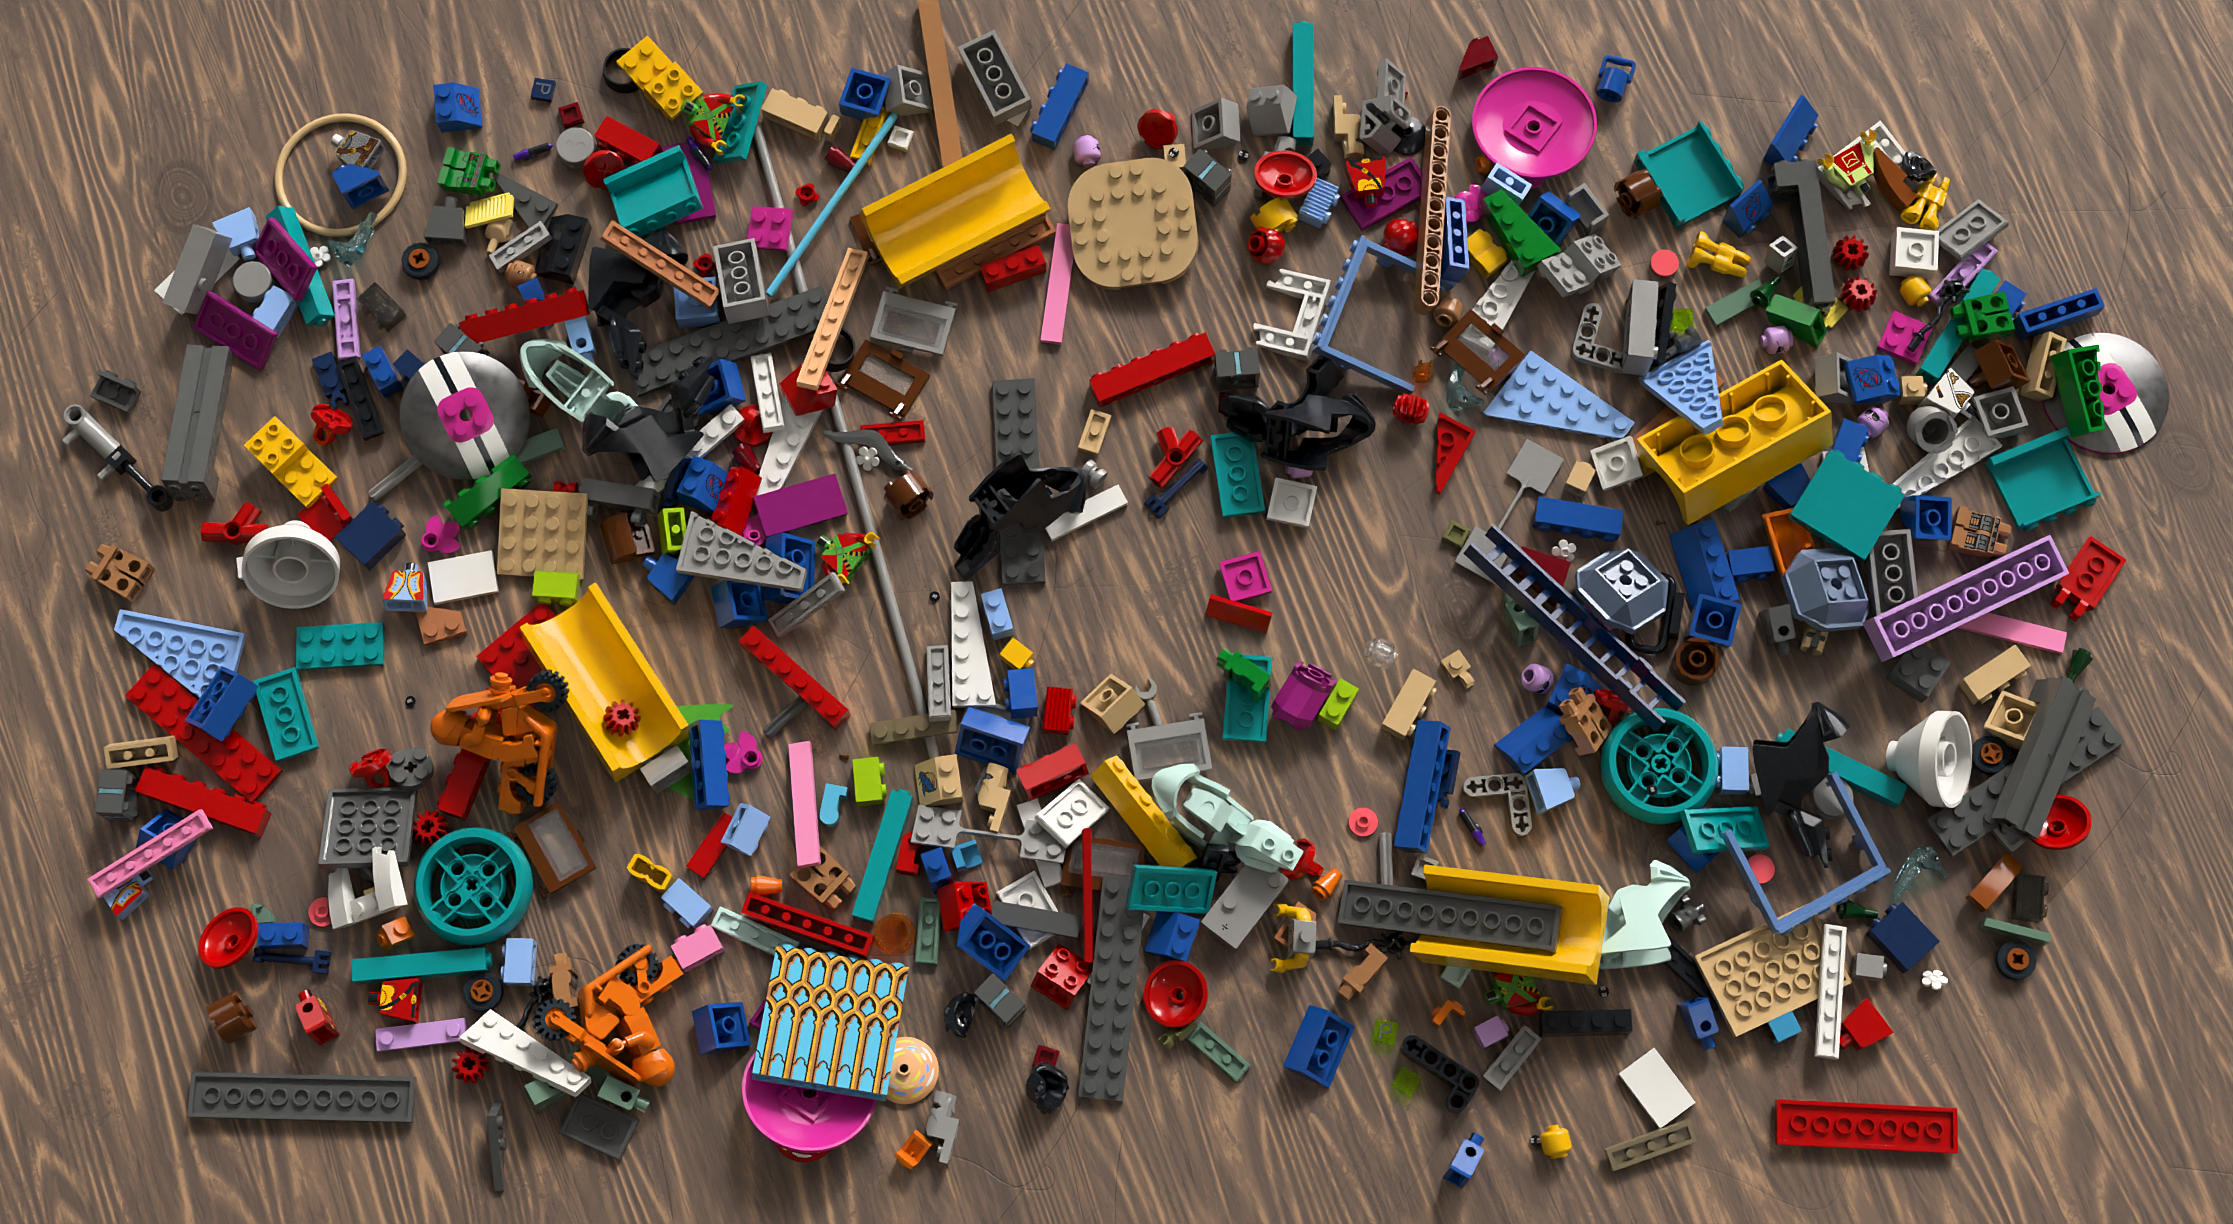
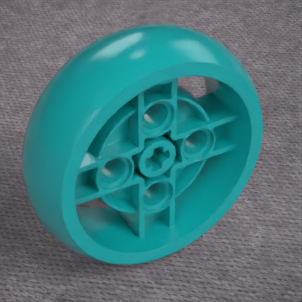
M1652 708L1666 721L1662 726L1673 729L1670 735L1652 734L1641 738L1632 731L1649 725L1636 713L1625 717L1614 726L1603 744L1600 757V772L1603 785L1609 797L1623 812L1646 823L1670 824L1682 820L1680 816L1682 811L1701 809L1708 802L1717 783L1719 771L1718 756L1710 736L1693 718L1673 709ZM1689 741L1693 744L1700 757L1702 766L1701 780L1691 774L1692 762L1690 754L1686 749ZM1667 745H1674L1677 752L1670 753L1667 750ZM1636 749H1643L1646 752V757H1639ZM1617 752L1627 758V772L1633 784L1629 791L1621 782L1617 772ZM1661 762L1663 766L1657 769L1655 766ZM1672 775H1680L1682 783L1674 782ZM1642 779H1649L1652 785L1657 787L1658 792L1656 795L1651 796L1647 793V787L1642 784ZM1675 794L1686 800L1679 805L1671 807H1657L1645 803L1649 796L1666 798Z
M478 827L459 829L437 840L421 858L414 876V900L423 922L432 932L444 940L468 946L491 943L511 932L525 916L533 894L531 867L521 848L504 834ZM475 844L497 848L489 856L481 854L460 856L456 852L460 848ZM441 865L445 870L440 883L442 898L433 905L431 886L436 870ZM458 866H464L462 874L455 875V869ZM489 867H495L494 874L486 876V870ZM514 868L516 888L513 899L508 908H506L502 903L506 893L505 875ZM473 882L476 884L477 889L474 891L471 889L470 886ZM460 896V904L452 906V900ZM491 897L492 904L489 907H483V901ZM458 916L466 919H477L486 916L491 922L488 925L475 929H461L450 925Z

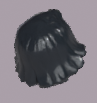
M1038 1063L1026 1081V1094L1030 1100L1037 1104V1108L1042 1114H1051L1061 1106L1066 1097V1093L1069 1090L1068 1077L1062 1070L1049 1063Z

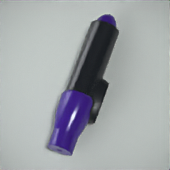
M691 136L687 137L686 142L690 147L689 151L695 159H699L705 169L711 170L712 163L701 150L698 143Z
M544 143L513 154L514 160L525 159L527 161L536 158L537 154L549 151L553 145L551 143Z
M1459 809V816L1470 831L1473 839L1480 847L1484 846L1486 842L1479 824L1474 823L1466 810Z

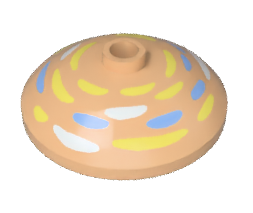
M912 1037L896 1039L887 1100L896 1104H913L923 1100L932 1092L938 1080L939 1065L934 1052L926 1043ZM902 1065L908 1066L907 1072L902 1073L900 1071Z

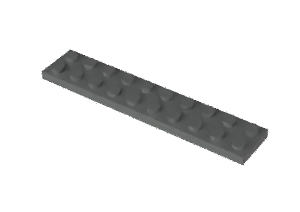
M822 285L769 304L770 316L728 324L727 320L646 349V353H642L644 367L643 372L639 373V379L634 380L630 367L628 369L637 396L641 397L669 387L677 379L676 375L682 370H688L692 367V362L699 356H711L713 358L712 363L719 359L737 362L814 334L828 301Z
M1035 378L992 381L997 466L1014 453L1019 452L1029 469L1039 468ZM1004 488L998 491L1002 498L1018 501ZM1019 523L1001 529L1003 586L1046 583L1043 531H1039L1037 528L1023 529Z
M2098 706L2091 710L2061 784L2125 742ZM2014 762L1963 795L1962 801L1956 807H1945L1925 821V824L1950 858L2001 825L1991 817Z
M1103 874L1078 1097L1123 1102L1144 910H1128L1125 907L1131 877Z
M1344 880L1338 923L1340 925L1556 952L1563 908L1555 905Z
M192 1072L187 1117L413 1123L417 1078L400 1076Z

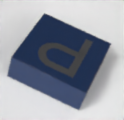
M535 78L531 99L552 102L556 82L554 80Z

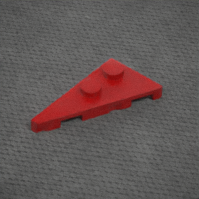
M1441 412L1438 415L1435 493L1438 495L1443 491L1476 433L1475 430Z

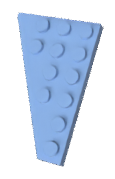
M1709 340L1648 372L1647 376L1639 377L1640 385L1704 435L1723 426L1713 350Z
M1532 351L1528 353L1483 412V416L1486 418L1493 417L1508 422L1515 421L1519 424L1550 427V429H1562L1566 432L1577 434L1586 433L1597 435V437L1601 438L1609 437L1612 440L1624 438L1635 423Z
M121 609L119 610L114 628L117 633L199 698L221 666L237 672L247 637L245 633Z

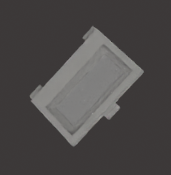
M886 286V291H883L870 338L901 346L900 351L911 354L916 349L943 356L958 303L945 301V305L948 306L894 294L898 293V289Z
M1202 712L1189 714V718H1194V720L1135 729V727L1139 726V722L1126 724V728H1131V730H1127L1134 777L1138 781L1153 779L1154 775L1161 769L1180 764H1194L1200 771L1212 770L1204 718H1198L1202 716Z

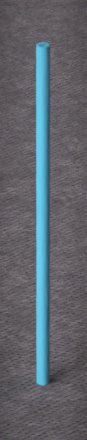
M892 112L766 290L765 293L769 297H773L898 119L895 113Z

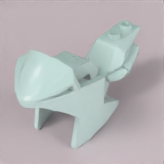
M533 339L522 345L519 357L522 371L529 387L535 389L538 387L560 409H563L579 421L584 422L585 414L592 412L595 415L605 416L613 422L617 413L628 406H638L629 395L627 396L618 391L610 392L606 395V391L611 385L614 386V382L596 365L569 348L566 342L551 339ZM563 354L592 370L585 377L577 370L557 360L546 373V376L569 398L565 405L541 383L543 372L548 364Z
M1180 764L1161 769L1154 775L1152 790L1156 802L1166 818L1172 819L1171 825L1179 832L1180 836L1203 851L1206 843H1208L1203 840L1205 834L1189 823L1177 810V794L1180 786L1187 780L1194 785L1191 787L1182 807L1215 832L1209 843L1228 845L1229 851H1233L1235 848L1237 857L1246 866L1269 873H1276L1279 867L1293 871L1304 851L1293 844L1294 840L1291 836L1271 821L1259 819L1254 821L1253 815L1229 796V789L1199 775L1200 770L1194 764Z
M1654 860L1650 864L1651 882L1648 886L1630 885L1617 890L1608 907L1609 911L1605 925L1600 969L1656 965L1671 960V954L1668 950L1671 942L1662 923L1680 897L1690 890V881L1687 877L1680 874L1673 867Z

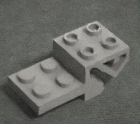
M1387 58L1379 59V68L1377 69L1378 87L1376 88L1377 98L1363 100L1362 109L1360 110V139L1379 154L1391 153L1402 140L1392 131L1395 124H1398L1403 129H1407L1411 125V110L1404 105L1406 74Z
M1596 234L1574 241L1565 252L1542 260L1537 265L1563 298L1577 292L1579 294L1588 292L1594 286L1596 279L1601 283L1621 266L1616 255L1610 252L1605 246L1604 241Z

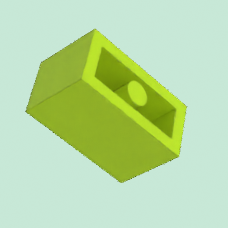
M684 507L662 509L657 515L662 555L679 556L686 533Z
M535 571L532 596L540 604L550 605L551 602H559L563 606H572V603L579 601L580 576L578 573Z
M1340 678L1319 713L1317 721L1337 731L1357 697L1359 688Z
M879 757L852 759L857 806L884 804L883 797H887L886 784H882L881 777L885 776L884 763H880Z

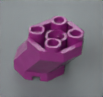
M1301 661L1294 665L1290 675L1271 705L1273 717L1291 723L1293 728L1300 731L1304 727L1309 728L1313 725L1337 683L1335 679L1330 680L1332 675L1328 671L1309 663L1308 667L1303 666L1304 662Z

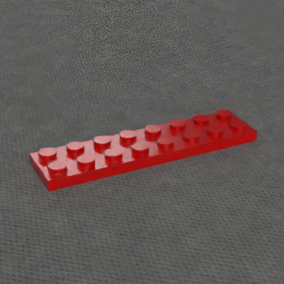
M155 663L125 695L126 698L170 735L175 736L176 740L251 803L257 801L283 772L282 769L234 729L221 742L186 722L185 719L198 699Z
M1776 1099L1775 1145L1958 1154L1957 1108Z

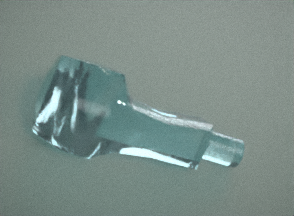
M369 212L365 221H360L355 236L349 242L340 243L332 240L327 242L333 249L335 257L343 265L352 266L365 253L375 230L372 224L377 215Z
M1457 363L1452 366L1445 385V399L1451 411H1460L1471 406L1484 405L1482 398L1473 395L1462 385V376L1465 370Z
M1923 845L1908 856L1895 881L1898 886L1892 893V897L1899 900L1905 890H1910L1915 876L1924 869H1929L1943 878L1947 876V873L1941 866L1939 855L1932 847Z

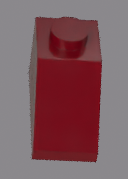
M1488 36L1483 38L1477 37L1469 43L1457 75L1459 80L1496 66L1498 55Z

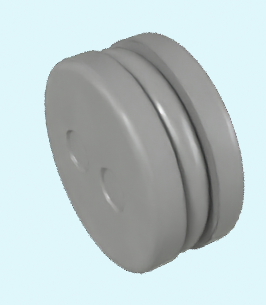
M582 128L567 129L559 136L556 143V150L560 160L564 165L572 169H582L586 159L597 152L592 135Z
M259 262L244 263L237 268L233 275L234 289L243 300L249 303L263 302L265 293L273 285L275 286V279L272 273L264 264Z
M1825 778L1815 788H1812L1810 805L1814 812L1822 818L1837 819L1845 813L1831 786L1827 787L1826 782L1828 780ZM1841 779L1853 802V792L1851 787L1846 781Z

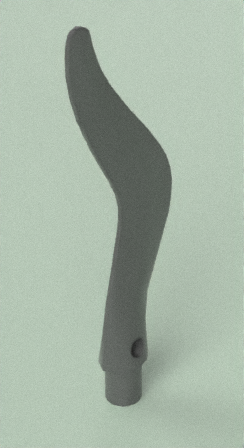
M874 430L849 432L823 431V435L832 441L863 444L870 448H875L877 455L897 472L899 470L905 472L909 469L913 471L912 467L904 463V459L893 452L883 436Z

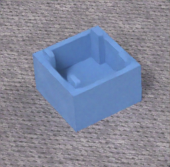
M716 277L703 278L719 288ZM674 287L675 314L679 329L711 326L721 322L719 294L708 309Z

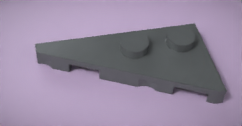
M493 173L492 176L503 192H509L510 195H513V207L525 224L530 228L539 221H542L546 227L558 208V204L500 173Z
M494 1101L487 1115L494 1191H504V1151L507 1149V1140L504 1137L503 1101Z

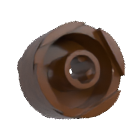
M1646 169L1638 170L1617 181L1614 185V192L1618 191L1619 197L1616 199L1620 208L1627 216L1633 215V219H1637L1657 208L1660 203V197L1663 195L1662 190L1659 186H1655L1650 173Z
M911 469L905 471L895 482L891 481L884 487V500L900 520H903V517L911 519L920 514L928 506L926 504L927 500L930 499L932 501L934 496L919 474Z
M1695 637L1686 640L1679 646L1672 658V670L1675 678L1679 682L1690 686H1698L1708 682L1719 666V653L1717 649L1704 638ZM1692 659H1695L1696 663H1699V664L1696 665V664L1692 661Z
M237 990L207 1006L210 1020H214L217 1025L214 1028L227 1044H231L257 1029L256 1023L251 1018L254 1016L252 1009L248 1004L243 1005L242 997Z

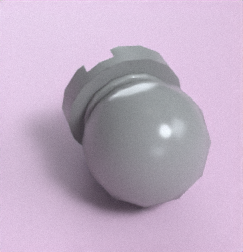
M1933 406L1917 408L1910 414L1906 423L1907 434L1912 442L1923 450L1936 454L1950 448L1953 445L1952 441L1955 438V434L1958 433L1957 424L1952 416Z

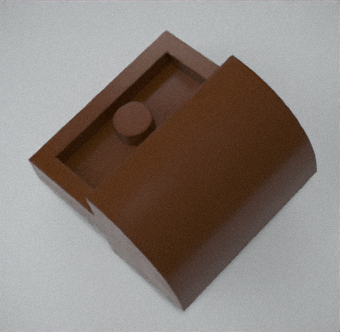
M626 512L614 515L601 523L600 527L611 565L629 562L633 558L652 555L656 552L646 516L643 527L634 526L635 523L630 522L632 514L626 515Z

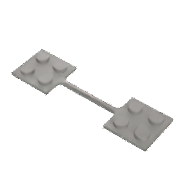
M1529 439L1525 441L1507 472V475L1521 483V488L1500 522L1499 529L1502 528L1525 488H1532L1544 495L1563 463V458ZM1475 526L1455 563L1492 583L1493 581L1463 554L1472 542L1486 555L1496 547L1485 536L1487 532ZM1503 553L1493 562L1501 568L1508 556Z
M918 805L911 843L954 849L957 835L962 833L1020 841L1022 844L1020 858L1060 864L1064 862L1066 849L1035 820L1027 819L1024 833L1016 836L964 829L959 825L961 810Z

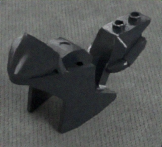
M657 229L656 232L644 239V241L681 265L685 266L687 263L688 254L684 247L666 229ZM595 246L592 248L589 260L588 308L589 311L594 310L597 316L598 327L604 326L605 323L610 326L609 332L613 354L618 359V364L623 369H629L630 367L634 380H638L639 373L643 372L642 353H646L647 342L644 341L640 329L627 321L626 318L636 307L642 306L645 308L660 299L665 283L664 280L622 253Z
M699 356L692 362V367L688 370L684 369L676 375L677 379L670 385L674 409L670 412L657 411L656 409L642 406H628L617 413L613 422L605 416L586 413L582 427V451L587 456L598 452H625L641 481L645 480L649 475H651L653 481H660L678 465L704 435L703 432L694 430L692 416L704 404L715 385V379L707 373L713 358L711 356Z
M1354 392L1344 395L1342 399L1308 394L1302 404L1296 405L1294 408L1270 410L1266 401L1257 396L1219 393L1218 412L1228 417L1226 427L1250 442L1264 441L1265 449L1264 452L1260 453V456L1263 459L1288 467L1309 471H1325L1327 469L1328 455L1346 449L1370 437L1376 428L1374 416ZM1352 415L1351 420L1338 436L1327 438L1304 437L1298 450L1290 451L1291 437L1299 436L1305 431H1319L1326 434L1337 432L1338 418Z
M1019 452L1014 453L999 464L969 496V501L975 502L978 506L979 514H976L966 522L954 543V549L960 554L954 567L964 581L971 578L1000 552L999 530L1019 523L1023 529L1037 528L1039 531H1043L1065 512L1074 515L1083 513L1088 482L1085 472L1078 467L1029 469ZM1049 487L1057 490L1059 493L1053 494ZM1004 488L1018 501L1002 498L998 491Z
M1820 702L1811 703L1810 713L1789 741L1755 739L1753 741V758L1766 815H1770L1775 811L1788 817L1803 855L1805 854L1806 857L1819 855L1824 868H1829L1828 862L1833 861L1832 849L1827 848L1826 840H1830L1829 826L1825 827L1824 819L1821 816L1803 809L1801 806L1805 795L1829 774V754L1824 742L1842 737L1850 725L1834 710Z

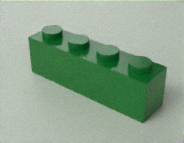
M514 454L491 469L490 473L492 475L489 477L484 475L477 479L472 489L468 488L465 490L464 488L457 493L458 496L455 501L451 503L450 500H447L443 503L464 530L474 528L479 524L481 517L484 515L488 516L497 509L496 506L501 502V488L523 489L530 483L531 474Z

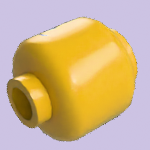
M1914 274L1901 282L1902 286L1899 291L1909 306L1917 304L1920 307L1929 301L1928 297L1932 291L1922 276Z
M1559 1124L1545 1127L1546 1132L1540 1134L1543 1153L1550 1156V1159L1568 1156V1152L1572 1149L1568 1130L1559 1128Z

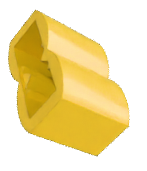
M1478 229L1467 238L1469 261L1473 263L1479 273L1486 279L1505 265L1507 261L1505 250L1492 242L1493 238L1487 231Z
M634 854L627 866L628 871L638 881L649 883L654 890L663 894L676 881L666 868L654 865L647 857L640 854Z

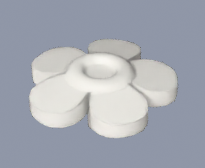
M321 246L320 249L317 247L310 249L317 267L323 266V262L330 261L331 256L328 254L329 249L326 246Z
M861 447L859 449L860 455L856 457V461L859 465L863 464L864 470L869 471L873 466L879 464V458L874 457L877 455L875 448L872 447L868 450L866 447Z
M1560 540L1558 543L1559 547L1552 548V554L1557 558L1566 559L1571 562L1575 558L1573 552L1576 551V546L1573 543L1568 544L1566 540Z
M1934 970L1933 973L1925 971L1922 975V984L1925 987L1931 986L1934 990H1940L1941 985H1947L1948 979L1942 976L1943 973L1939 970Z

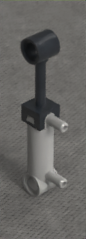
M74 404L66 408L64 419L73 430L62 439V442L69 446L79 435L85 439L109 463L97 474L99 479L104 481L115 470L120 475L126 471L147 491V501L156 510L164 512L172 507L174 500L163 486H153L133 466L137 460L83 407ZM81 415L79 420L74 421L76 416ZM160 495H164L160 502H156Z

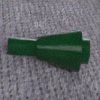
M1775 275L1769 282L1751 291L1750 298L1753 304L1766 307L1775 287L1781 282V277Z
M2083 648L2073 650L2067 678L2071 679L2073 683L2076 677L2093 660L2090 656L2091 653Z
M1851 900L1836 905V914H1838L1839 919L1862 917L1876 919L1878 917V910L1865 908Z

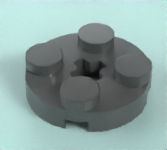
M408 748L395 752L392 755V760L389 764V775L393 783L400 786L401 789H420L426 785L425 782L429 778H432L434 765L431 757L424 749ZM409 766H417V768L413 769L412 773L406 770Z

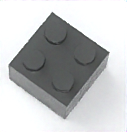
M1921 644L1902 653L1885 679L1920 703H1923L1929 697L1951 662L1924 644Z

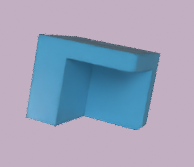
M976 840L957 845L954 849H951L958 872L983 863Z
M1792 1011L1768 1022L1775 1037L1773 1040L1774 1045L1802 1031Z

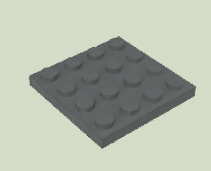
M401 787L329 789L318 862L320 869L373 867L372 848L382 847L381 854L387 855L389 850H394L398 867L409 866L418 790H404Z

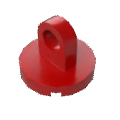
M1151 109L1146 111L1140 117L1137 124L1140 137L1142 136L1145 139L1144 142L1155 149H1163V145H1171L1178 135L1175 116L1163 110Z
M600 150L586 159L583 165V174L589 185L604 190L608 188L603 179L624 170L625 166L622 158L617 153L610 150Z
M327 404L315 405L310 414L313 421L317 424L313 432L315 441L319 445H329L333 443L337 434L349 433L353 426V421L348 414L337 408L334 411ZM323 430L326 431L325 439L323 438Z
M759 405L745 406L738 411L745 419L744 423L734 431V435L739 442H745L750 447H757L771 439L773 432L764 433Z
M1610 689L1595 690V701L1606 706L1604 715L1613 728L1619 711L1633 712Z
M380 748L363 755L361 757L362 761L359 763L354 761L350 765L349 772L352 777L364 776L370 788L388 787L391 781L389 771L385 766L392 759L389 749ZM380 775L384 778L385 782L377 783L373 777Z
M1305 838L1297 840L1296 843L1298 844L1295 846L1304 852L1293 871L1281 868L1283 870L1281 873L1291 881L1297 880L1305 872L1315 877H1321L1324 868L1313 861L1315 856L1314 843Z

